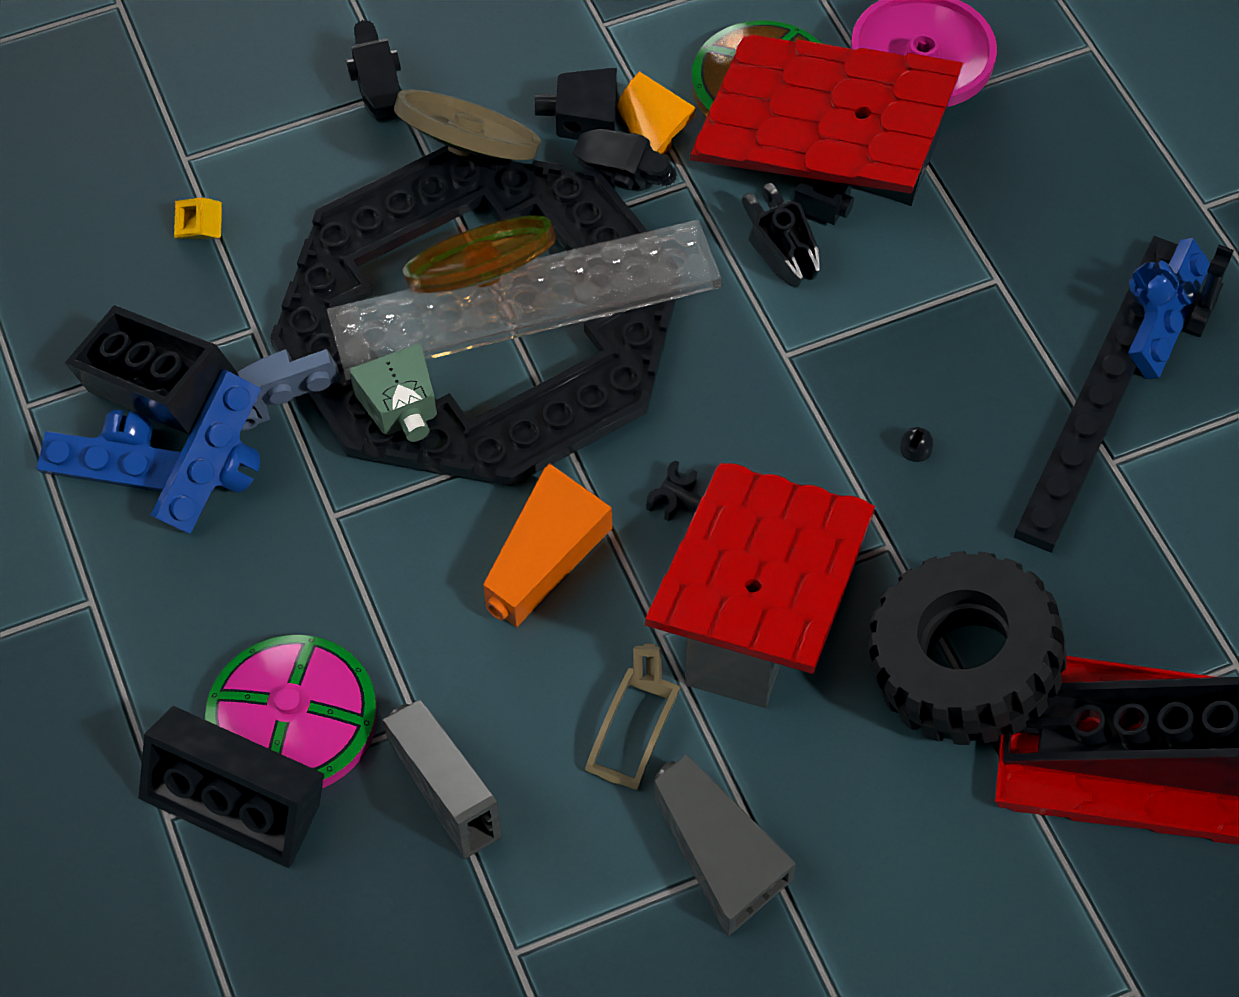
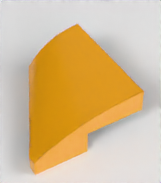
M640 71L627 85L616 105V113L621 122L628 126L629 134L636 133L650 140V146L653 151H657L660 154L663 153L664 155L672 148V138L695 118L696 107Z

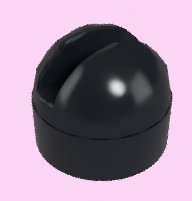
M918 426L909 428L901 439L900 450L902 455L913 462H921L930 457L933 449V438L930 432ZM914 439H921L917 449L911 447Z

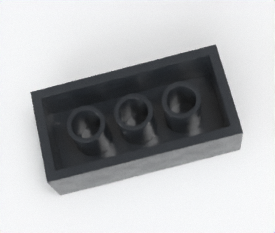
M116 305L109 310L65 362L88 392L190 435L221 370H227L239 376L216 344Z

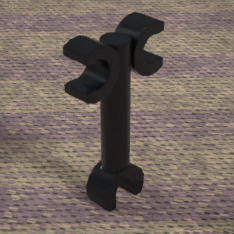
M1218 245L1215 256L1210 262L1207 271L1208 275L1198 305H1196L1191 315V321L1186 332L1198 337L1202 336L1211 312L1220 296L1219 293L1224 284L1222 280L1232 258L1233 249Z
M676 460L668 466L667 478L661 487L654 489L647 496L646 510L651 511L654 505L659 502L668 505L664 514V519L667 521L676 514L677 503L696 512L702 497L690 491L696 485L697 471L693 470L687 478H678L676 474L679 470V462Z

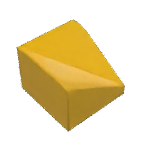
M204 197L175 201L174 238L218 239L221 237L222 202Z

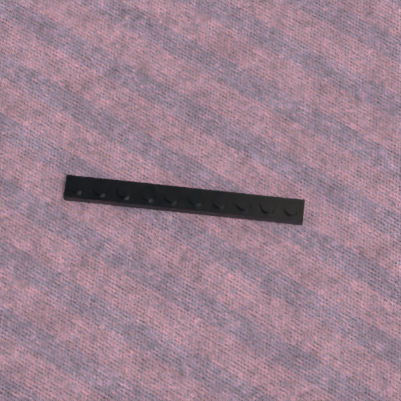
M1153 236L1140 266L1146 262H1155L1159 268L1158 263L1160 260L1169 264L1178 244ZM1130 289L1121 304L1015 531V539L1050 553L1055 548L1137 368L1128 352L1142 324L1145 311L1144 307L1137 303Z

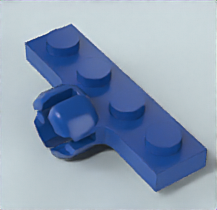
M1194 238L1179 241L1169 264L1160 260L1158 268L1155 262H1146L1133 272L1132 279L1129 280L1130 292L1137 303L1144 307L1145 315L1128 354L1145 379L1160 378L1207 274L1210 263Z
M221 370L150 516L191 534L211 491L216 486H222L230 491L239 493L246 490L252 484L254 479L237 471V469L241 465L258 472L261 459L256 449L241 442L240 432L262 388L227 370Z
M112 410L106 414L102 433L95 438L45 431L37 470L44 474L162 492L181 452L151 447L150 440L154 425L148 417L132 411L129 412L128 416H124V410Z

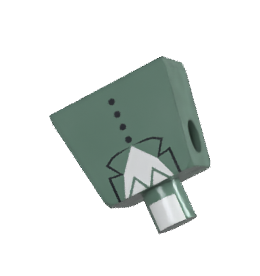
M420 343L349 369L355 396L382 433L389 435L403 430L408 441L411 442L422 440L429 434L430 430L426 421L433 419L437 412L433 388Z

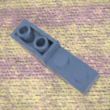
M284 349L238 371L239 377L262 388L242 430L252 429L259 423L270 420L267 406L283 404L290 401L293 397L310 391H321L331 384L342 381L339 369L328 350L325 349L293 361L288 351Z

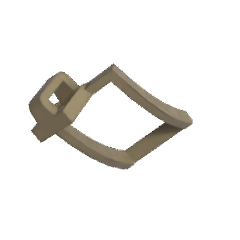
M648 643L633 648L634 669L628 668L606 714L585 767V771L598 775L609 782L624 785L638 790L655 746L681 687L662 679L661 647ZM642 656H645V657H646V675L642 677V675H643V658H642ZM629 685L668 699L652 733L635 778L596 764L608 730Z

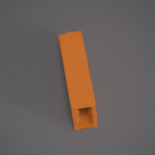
M549 463L544 468L483 584L485 606L489 613L500 621L506 619L517 628L612 529V507Z

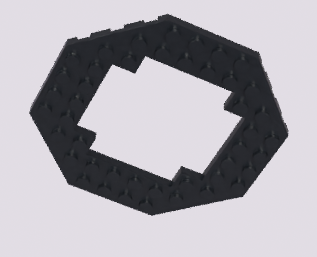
M444 146L316 209L312 220V230L309 238L305 239L297 261L298 268L295 277L289 283L281 305L282 313L278 324L273 327L270 339L272 347L276 352L286 349L293 361L325 349L330 353L339 369L342 381L331 384L324 390L310 391L305 393V395L347 456L513 486L543 470L549 463L552 465L647 413L681 283V271L600 171L584 169L583 173L563 170V165L537 160H533L532 164L473 154L465 157L450 152L448 150L449 146ZM483 204H486L503 228L537 213L550 231L555 233L561 245L611 307V309L584 322V332L598 349L599 353L470 421L449 393L435 400L437 415L433 419L426 421L430 431L422 440L416 442L408 441L403 430L389 435L382 433L355 396L349 369L377 359L367 342L344 312V309L373 295L372 285L359 267Z

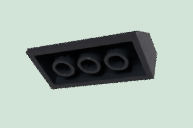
M172 706L144 733L138 799L289 868L293 864L320 806L324 773L176 706Z

